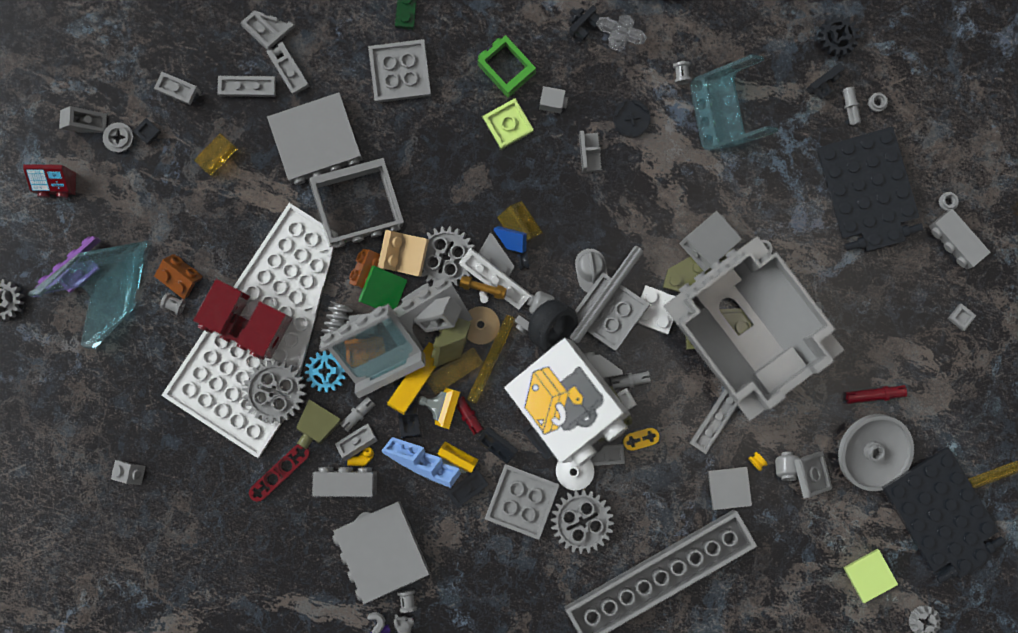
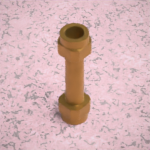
M462 276L459 287L466 290L473 288L494 294V298L504 299L507 288H504V286H490L473 281L472 277Z

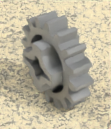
M2 279L0 282V299L3 300V302L0 300V321L2 319L8 321L9 316L16 317L15 311L21 312L18 306L24 304V302L20 301V298L24 295L18 293L21 288L14 287V282L8 283V280Z

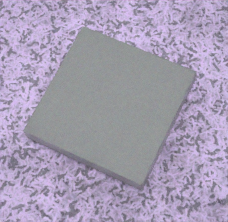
M823 451L794 459L803 498H809L832 489Z
M747 467L708 471L712 510L752 506Z

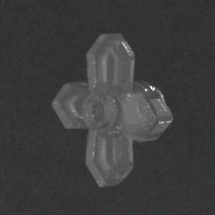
M629 15L619 16L618 22L609 17L598 18L596 25L601 31L610 33L608 39L609 47L613 50L621 51L628 41L636 45L644 44L647 38L642 30L633 28L634 20Z

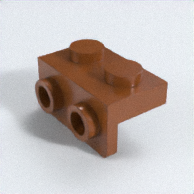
M362 249L357 255L355 269L350 273L349 284L363 289L371 267H378L380 254L369 249Z
M174 254L162 260L154 277L182 299L187 298L195 283L202 279V275L196 269L187 265L180 257Z

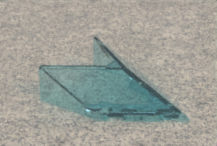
M147 241L78 253L29 292L28 295L30 297H42L44 294L82 287L90 295L81 346L83 348L95 349L135 308L136 290L139 288L144 262L143 254Z

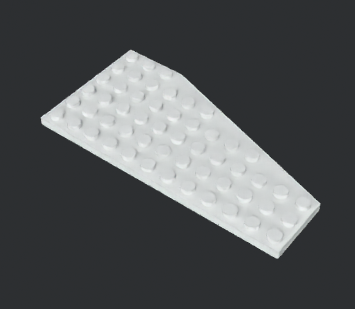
M289 203L234 285V288L251 296L240 315L241 317L250 320L260 301L293 318L272 358L258 359L249 354L251 350L245 351L237 347V342L233 340L227 342L221 339L220 334L216 332L212 334L204 331L161 395L257 458H260L282 423H278L276 418L274 423H270L269 418L266 422H263L262 415L259 418H255L256 411L249 413L252 407L245 406L248 399H243L242 397L247 395V392L243 391L242 388H248L244 381H250L251 378L248 377V373L255 374L253 367L260 369L259 363L267 366L268 360L272 362V365H274L275 360H279L280 366L283 361L287 362L286 368L293 365L292 372L299 370L300 372L297 377L301 375L334 251V246L329 247L322 223ZM331 230L333 238H336L338 234ZM271 374L265 376L264 381L267 385L273 381ZM286 380L283 383V389L288 391L291 388V382ZM262 385L258 386L262 390L272 392L273 395H281L286 398L291 397L289 394L277 391L276 388L271 389ZM262 392L258 395V401L263 403L266 400V395ZM277 400L276 407L279 410L284 407V400Z

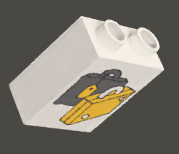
M563 338L504 387L560 463H571L574 461L578 467L583 465L597 453L592 445L604 436L608 442H611L628 428L623 420L630 415L629 411L576 343L567 338Z

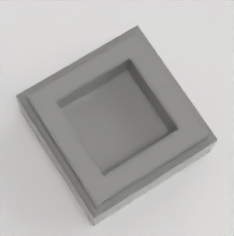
M959 304L947 319L964 331L976 315L963 304Z

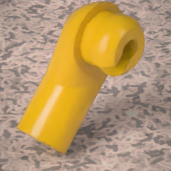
M367 447L359 456L349 458L347 466H366L373 459L374 451L372 448Z

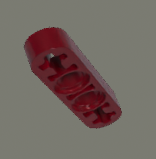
M298 444L294 446L250 488L249 497L256 502L266 499L310 457V448L308 447L304 452L305 457L300 456L296 459L299 462L296 464L290 455L292 454L295 457L299 453L297 449H303V447ZM285 460L292 463V469L288 472L282 468V463ZM270 474H275L278 477V482L275 485H271L268 482ZM263 481L265 486L270 488V490L268 491V489L265 488L261 492L262 497H255V488L261 489L264 486L263 484H261V482Z

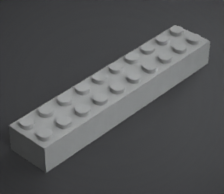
M731 510L564 607L578 633H608L757 547L738 512Z

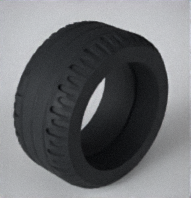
M554 299L544 302L535 310L529 321L528 336L531 342L548 352L563 338L571 340L570 335L578 326L577 314L572 307L559 300ZM556 321L554 328L550 331L553 323Z

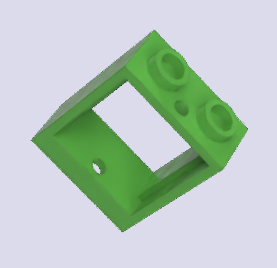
M505 35L502 39L498 38L495 40L492 48L488 51L484 50L478 56V66L509 98L536 74V67ZM504 46L525 66L507 84L486 63Z

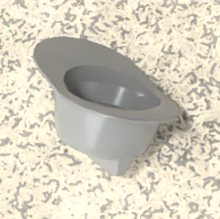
M585 249L577 255L575 267L580 287L588 293L602 272L608 275L606 262L603 255L595 249Z

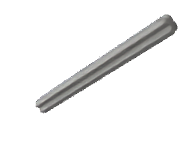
M633 247L570 335L572 341L579 343L643 254V250L640 247Z

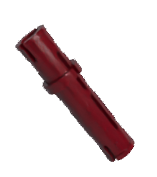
M905 385L895 387L882 386L879 389L846 392L848 404L875 400L890 401L893 398L907 397Z

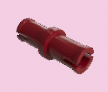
M465 397L459 398L456 407L462 415L461 419L467 423L473 435H476L484 428L475 416L476 412L472 411Z

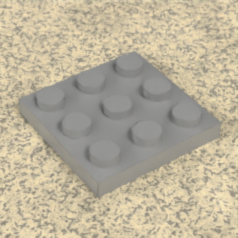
M424 39L368 46L375 103L431 96Z
M602 272L576 308L578 324L611 280V277ZM620 285L587 332L617 352L650 304L623 285Z
M505 464L485 520L539 540L559 484Z

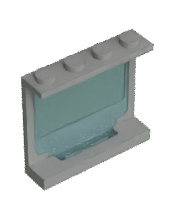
M389 304L377 307L373 312L362 315L356 321L344 324L338 330L326 333L321 338L320 350L323 352L328 349L355 383V394L358 398L425 366V353Z

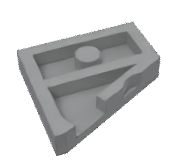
M255 10L241 21V26L267 50L272 48L294 28V24L291 22L285 23L277 20L276 17L266 16Z
M489 233L479 254L509 277L515 266L493 234Z

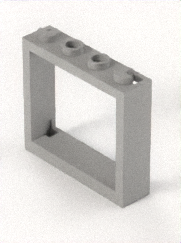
M384 158L309 178L329 247L339 248L349 241L357 243L363 241L364 237H378L385 230L396 232L401 229L400 227H403L404 221ZM380 172L395 221L333 238L318 188Z

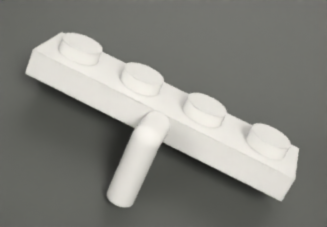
M472 248L459 261V265L484 284L494 287L501 285L507 288L504 299L518 310L531 296L527 290ZM480 291V301L486 303L488 301V293Z

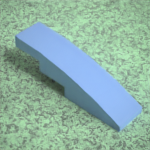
M394 437L382 449L383 454L421 476L450 488L461 474L459 468L444 464L442 458L425 453L424 447Z

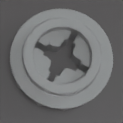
M113 123L105 129L103 142L110 151L119 153L127 151L132 146L134 136L132 130L126 124ZM120 132V135L125 138L120 139V142L118 144V141L113 138L118 137V134Z
M919 606L911 612L909 625L914 633H936L938 629H941V619L938 612L932 607ZM928 617V621H930L932 625H925V627H923L924 624L919 620V618L926 619Z

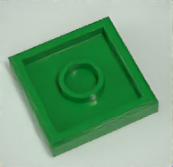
M372 266L358 301L373 308L389 304L393 310L398 306L407 279Z

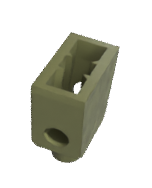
M309 399L296 427L303 434L297 444L306 450L312 441L321 445L340 425L341 419Z

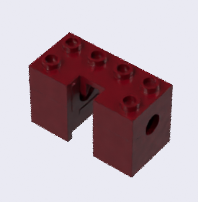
M215 279L193 320L199 323L197 327L212 334L216 332L220 334L221 339L227 342L231 340L237 342V347L245 351L251 350L249 354L258 359H271L293 318L259 301L250 320H247L240 315L251 296Z

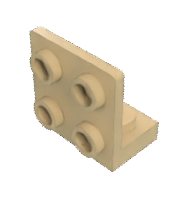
M385 230L378 268L421 277L429 239Z

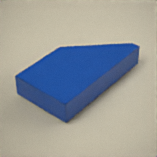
M500 226L494 228L495 233L507 249L520 253L526 252L527 233Z

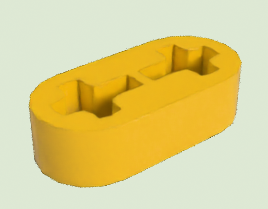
M654 428L635 431L625 435L623 445L631 451L648 447L659 441V433ZM648 431L655 434L652 442L649 439H642V437L648 435ZM630 436L633 439H640L639 442L634 443V447L627 445Z

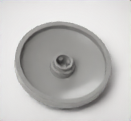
M885 414L865 416L848 428L840 442L838 461L841 471L852 484L863 490H883L882 487L909 470L914 456V443L910 431L901 421Z

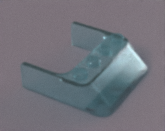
M746 56L697 76L692 80L690 90L700 141L704 149L715 150L738 146L778 132V127L765 126L745 133L736 92L735 76L737 72L764 61L763 56Z

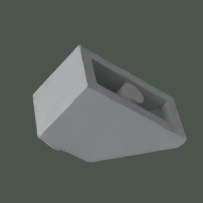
M70 106L60 110L59 129L73 132L104 133L107 114Z
M450 296L436 299L416 316L414 321L425 332L451 328L455 326L462 308Z
M595 352L584 353L602 378L623 374L620 368L600 354L595 355Z

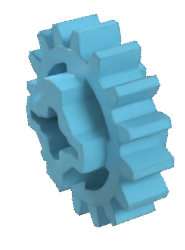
M323 351V355L317 352V358L310 357L309 359L312 363L305 365L309 368V371H305V374L310 376L306 381L313 382L311 384L312 388L318 386L317 391L319 392L323 388L325 392H329L330 388L335 391L337 390L336 385H343L340 380L347 378L343 375L345 370L331 353L328 355L327 351ZM330 359L333 360L338 367H333L330 363ZM321 360V364L318 368H315V365ZM325 367L330 369V373H327V376L322 374V370H325ZM335 375H338L336 380L331 383V379ZM315 376H319L323 384L319 383Z

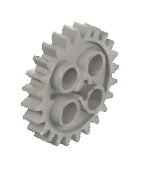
M441 226L440 232L434 228L433 235L427 232L429 243L423 266L424 271L421 276H428L426 281L431 282L433 280V285L438 280L448 277L451 283L459 286V280H461L462 276L471 277V274L459 265V261L470 248L474 249L476 246L469 245L472 239H465V232L459 235L460 230L458 228L454 232L451 226L448 227L447 231ZM440 240H444L446 243L445 248L442 250L437 248V243ZM451 242H454L453 246L451 247V249H450V251H449L450 243H451ZM461 247L463 249L462 256L455 257V249ZM448 254L450 260H445L442 256ZM436 257L438 265L432 268L430 260ZM443 265L442 273H439V269ZM450 265H454L456 268L455 273L452 275L447 273V268Z
M269 360L267 361V366L259 363L260 369L253 367L255 374L248 373L247 375L251 379L250 381H244L248 388H242L243 391L247 392V395L242 397L243 399H248L245 406L252 407L249 413L256 411L255 418H259L262 415V421L266 422L269 418L270 423H274L275 418L278 423H282V417L285 420H289L288 414L296 416L294 409L301 410V407L298 405L299 402L305 403L301 396L307 395V393L301 390L306 387V385L300 384L304 377H297L300 371L292 372L294 366L290 365L286 368L287 362L284 361L280 366L279 360H275L274 365ZM267 374H271L273 377V381L269 385L264 381ZM286 380L291 382V388L288 391L283 389V383ZM262 385L271 389L276 388L277 391L289 394L291 397L286 398L281 395H273L272 392L262 390L258 386ZM263 392L266 395V400L260 403L258 395ZM278 399H283L284 407L279 410L276 407V402Z
M584 489L581 495L578 494L577 490L574 491V496L567 493V500L561 497L563 503L555 504L559 508L558 511L552 510L556 517L551 518V521L556 522V525H553L551 529L558 530L554 537L561 536L558 543L560 544L565 541L564 548L567 549L569 546H572L571 550L573 553L576 548H579L580 554H582L585 548L590 553V547L597 551L598 543L604 546L603 538L609 540L606 533L613 532L608 528L609 525H614V522L609 521L613 514L607 513L611 507H604L606 500L604 499L599 502L600 495L598 494L593 497V491H590L588 495H586ZM584 503L591 504L592 509L589 513L581 511ZM565 513H574V520L566 522L564 520ZM598 513L596 517L586 520L585 526L578 524L572 529L567 530L568 526L579 522V517L586 519L592 514ZM599 521L601 524L600 528L597 531L591 530V522ZM575 530L583 531L581 539L576 540L573 538Z

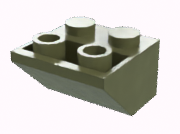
M458 318L454 327L439 330L440 334L435 339L431 355L434 358L433 366L437 367L461 357L467 342L471 322Z

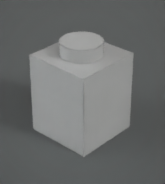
M543 86L539 110L561 113L562 108L567 106L568 97H565L566 90Z

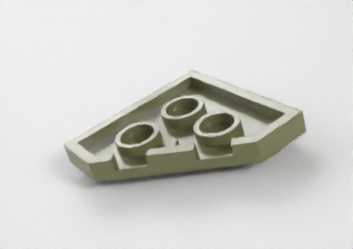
M725 255L719 259L720 262H723L727 257ZM690 256L667 270L662 288L680 293L678 289L687 283L692 285L696 282L694 278L703 270ZM709 268V269L706 270L704 273L707 274V273H708L709 271H711L712 269Z

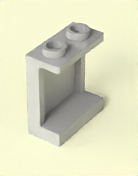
M716 211L679 244L705 272L710 268L709 266L723 257L742 238L727 223L725 217Z

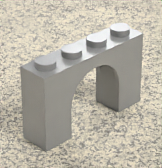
M448 277L438 280L428 289L420 291L418 295L405 300L400 306L393 309L422 350L423 347L412 329L415 317L436 299L450 296L462 308L458 318L466 321L473 319ZM390 318L383 321L397 345L406 342V339Z

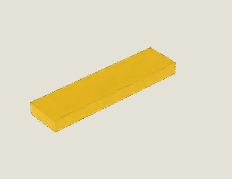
M430 342L423 350L425 353V366L406 375L387 403L388 406L403 415L436 368L433 366L434 358L431 357L434 344Z

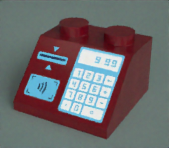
M23 164L29 189L37 194V197L49 198V195H56L58 198H68V195H75L76 172L63 165Z

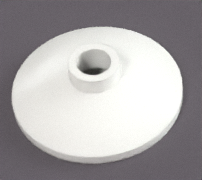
M591 460L579 467L574 461L571 463H560L558 461L556 476L560 484L565 488L574 491L582 490L593 480L594 466ZM572 468L577 470V475L571 474Z

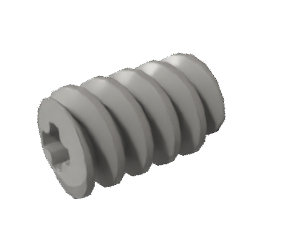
M331 302L335 306L328 308L332 314L326 315L330 321L324 322L328 329H322V332L326 334L338 330L342 325L346 324L344 320H349V316L346 313L353 312V310L348 306Z

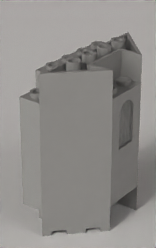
M758 236L738 251L735 248L725 255L727 259L723 262L718 260L709 266L712 269L707 274L704 271L694 278L696 282L692 285L687 283L678 289L680 293L663 306L749 421L765 409L774 407L786 398L785 394L812 374L822 371L834 362L833 358L844 351L832 334L835 328L777 252L771 254ZM725 298L735 300L753 324V326L739 336L719 310V304Z

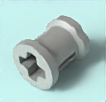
M680 61L673 64V68L676 71L675 84L681 85L692 82V78L689 76L690 62Z
M167 292L161 300L160 308L169 309L179 316L184 310L186 300L177 299Z
M414 589L397 592L401 602L400 613L417 610L414 603Z

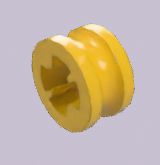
M757 452L754 453V457H749L750 462L759 471L762 470L763 466L768 465Z

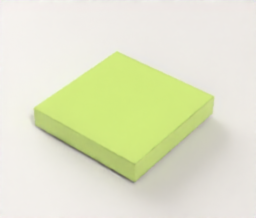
M516 98L483 116L485 123L501 150L534 132Z
M878 549L843 567L863 603L898 585Z

